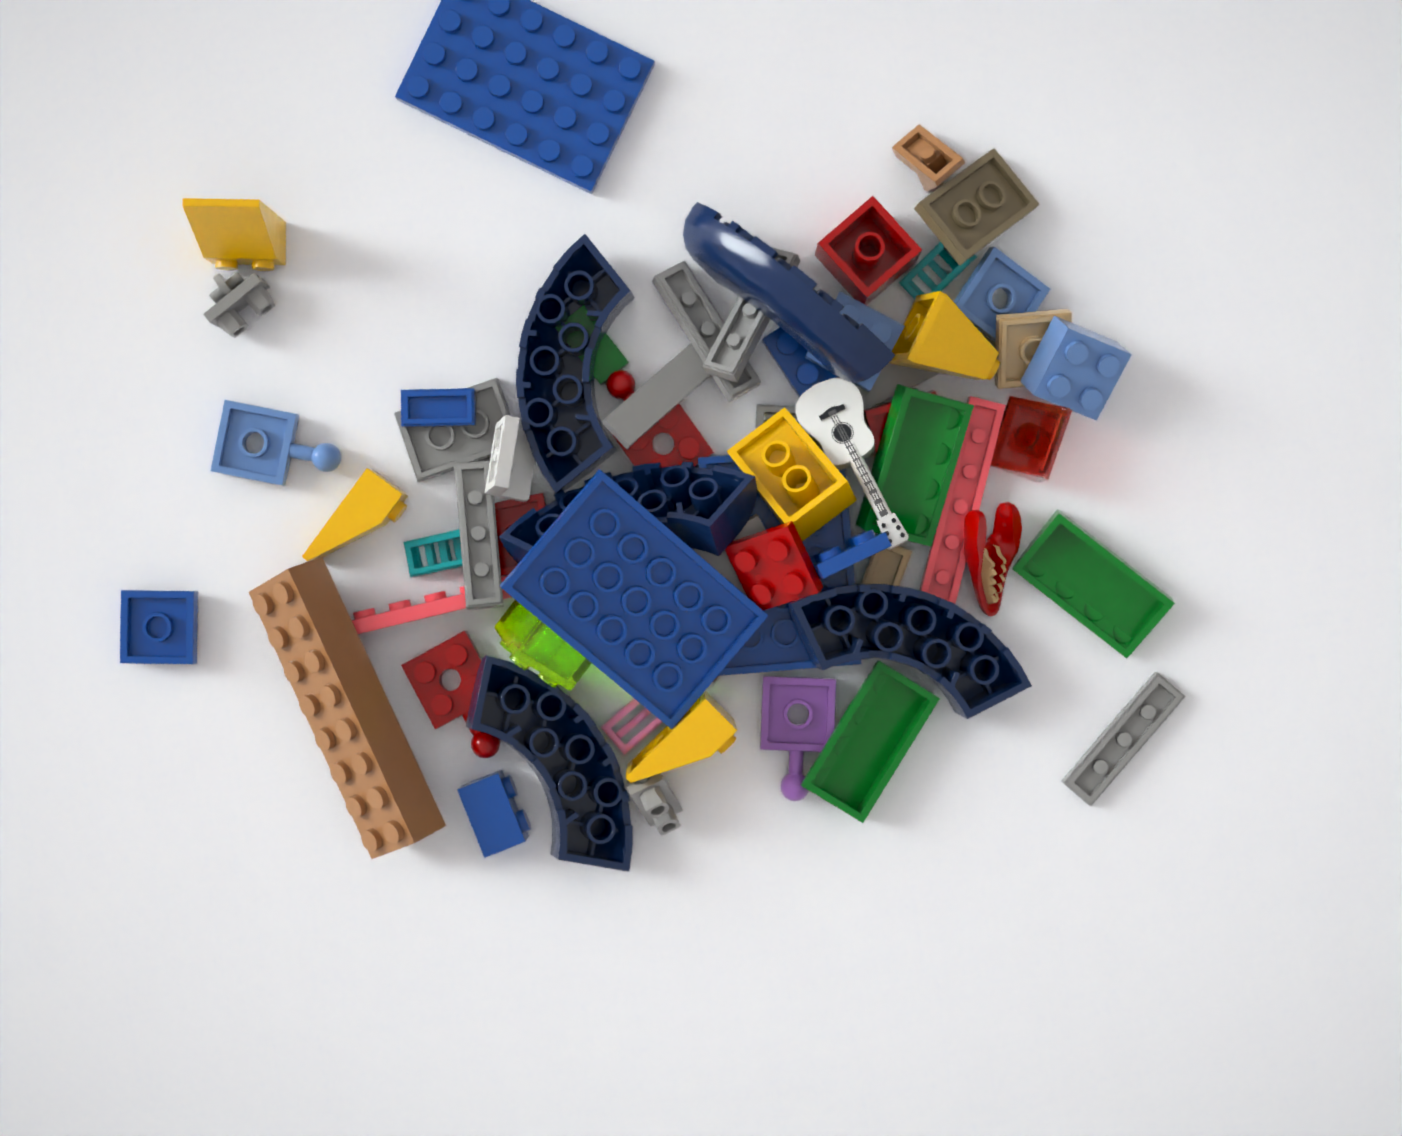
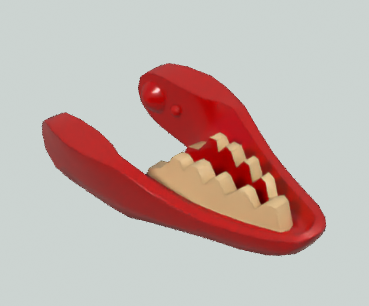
M1010 502L1000 503L997 507L993 533L987 539L986 518L983 512L972 510L965 517L964 555L978 605L987 616H994L999 611L1008 570L1020 545L1022 533L1021 516L1017 507Z

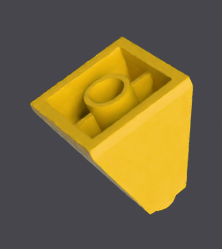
M941 291L916 296L903 323L905 327L892 349L895 356L889 362L894 365L973 380L992 379L1000 365V361L996 359L999 352L950 297Z

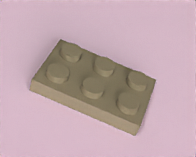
M993 148L920 201L914 210L961 266L1030 214L1040 204L996 149Z

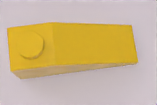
M366 468L302 555V558L306 561L325 557L386 526L390 520L395 523L407 508L404 501L408 495L376 471Z

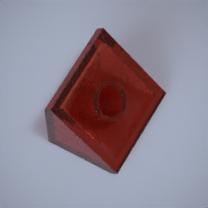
M1009 396L990 466L1037 483L1047 481L1067 428L1072 409Z

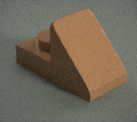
M920 124L892 147L895 156L918 175L926 192L939 186L965 164L964 159Z

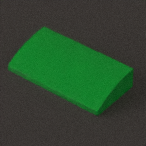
M897 384L871 474L891 513L896 514L908 534V541L931 547L974 405ZM864 494L856 525L866 531L873 529L874 533L879 534L881 532L877 524L878 518Z
M1059 509L1054 512L1012 567V570L1125 658L1132 654L1175 604L1171 596Z
M877 660L800 785L864 823L940 698Z

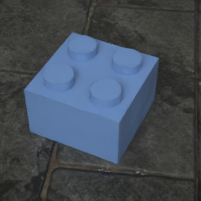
M1054 315L1021 379V383L1034 396L1097 421L1132 354L1117 341Z

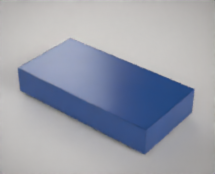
M475 389L401 390V426H476Z

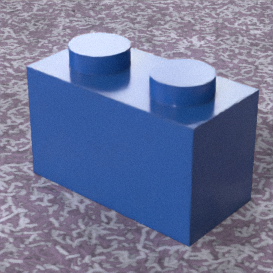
M501 769L466 783L457 789L484 858L526 842L529 837L527 831L531 830V824L525 810H518L514 797L518 796V792L510 775L505 777Z

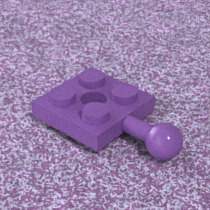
M763 676L760 750L789 751V774L784 776L781 781V792L790 801H800L809 792V790L800 785L805 778L802 774L804 751L821 752L834 731L835 678ZM794 704H803L808 709V717L801 724H794L788 719V710Z

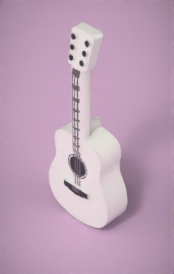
M832 378L815 384L806 390L797 401L796 417L798 423L838 470L852 467L878 518L877 524L880 532H886L892 545L887 549L891 550L907 542L908 534L896 514L891 513L865 462V459L874 452L875 441L872 432L864 421V406L859 389L852 382L842 378Z

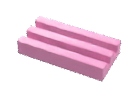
M632 699L601 726V729L624 755L662 723L656 717L625 744L621 738L651 713L648 709L644 708L615 733L612 727L640 704L635 699Z

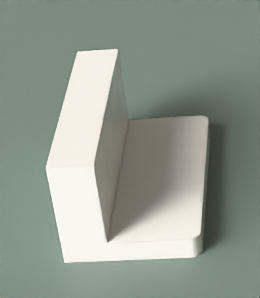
M505 415L495 426L485 494L526 502L530 497L535 459L525 431L519 427L520 418Z

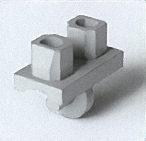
M238 272L228 280L218 273L213 279L219 287L209 294L216 304L203 315L211 324L223 329L230 336L236 338L249 326L239 314L247 305H250L258 316L266 314L275 307V303L267 291L270 286L256 273H253L246 280Z
M662 773L636 781L627 787L631 798L650 827L656 825L660 835H665L681 826L676 814L683 811Z

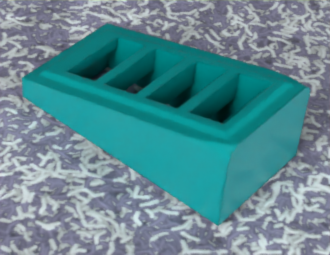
M940 242L898 283L914 300L917 295L925 294L912 281L916 275L932 290L930 293L942 291L977 256L975 254L960 266ZM938 254L953 269L951 273L947 274L935 262L934 258ZM927 265L942 279L938 285L923 271Z
M459 529L403 542L410 578L463 567ZM451 540L453 541L456 560L453 561L449 541ZM436 543H438L441 563L439 564L434 548ZM421 546L425 548L428 563L426 567H423L419 550Z

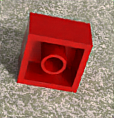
M872 196L817 243L815 256L854 299L868 305L917 262L922 249L878 200Z

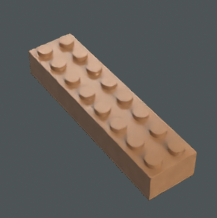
M323 557L288 568L249 591L253 607L260 616L268 634L269 642L278 655L284 668L285 677L296 694L300 709L308 720L314 733L316 744L326 759L331 776L338 785L346 803V809L352 816L361 835L362 843L368 850L371 859L414 844L445 827L446 824Z

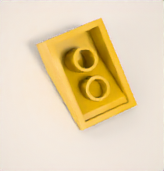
M182 199L183 209L202 256L207 261L215 264L216 269L232 271L238 270V265H252L253 270L273 271L274 265H286V221L261 200Z
M785 407L727 450L728 455L741 472L755 476L757 493L779 522L784 524L793 521L802 542L857 501L845 477Z
M705 691L673 729L666 725L627 764L625 778L630 783L709 758L716 751L722 754L736 740L734 733L737 731L734 718Z

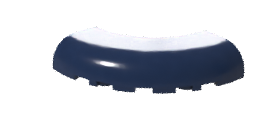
M697 202L692 207L685 219L683 230L685 248L692 259L718 284L746 300L780 326L832 374L848 382L858 383L880 372L894 358L895 354L864 324L861 323L859 325L844 313L841 315L839 313L844 308L841 303L821 289L816 291L814 288L817 286V283L795 265L792 267L781 258L776 260L775 257L778 253L756 236L753 237L733 220L730 224L727 222L721 223L719 221L722 218L721 214L706 205Z
M586 234L579 238L553 266L554 269L543 286L538 289L528 319L525 320L519 343L520 351L518 369H516V390L522 418V428L525 431L532 455L538 467L555 493H560L562 490L565 491L618 451L610 440L598 412L595 398L594 366L604 334L607 333L620 312L635 297ZM583 305L587 309L589 319L596 321L591 336L579 323L565 324L568 317ZM563 326L560 332H558L556 328ZM574 331L584 333V341L577 348H571L567 343L568 336ZM584 355L583 362L580 360L578 356Z
M682 462L681 466L675 465L671 467H662L661 463H650L632 466L633 472L612 476L611 471L605 473L690 548L706 551L716 556L721 555L749 521L757 497L755 476L714 465L713 469L694 467L693 462ZM591 478L584 480L585 485L589 482ZM583 487L572 489L566 493L562 490L560 493L554 494L555 500L538 511L532 508L499 536L505 549L517 563L523 559Z
M855 584L823 590L788 604L792 620L813 665L822 671L845 662L869 658H882L904 663L918 669L931 679L948 699L954 712L966 719L1032 686L1015 656L993 634L989 627L954 603L930 593L888 584Z
M485 655L482 658L476 675L465 727L490 734L505 742L535 772L544 789L551 812L552 844L550 854L558 860L629 872L633 845V825H631L628 803L630 799L628 791L625 789L620 766L609 743L606 742L589 714L554 683L515 663Z

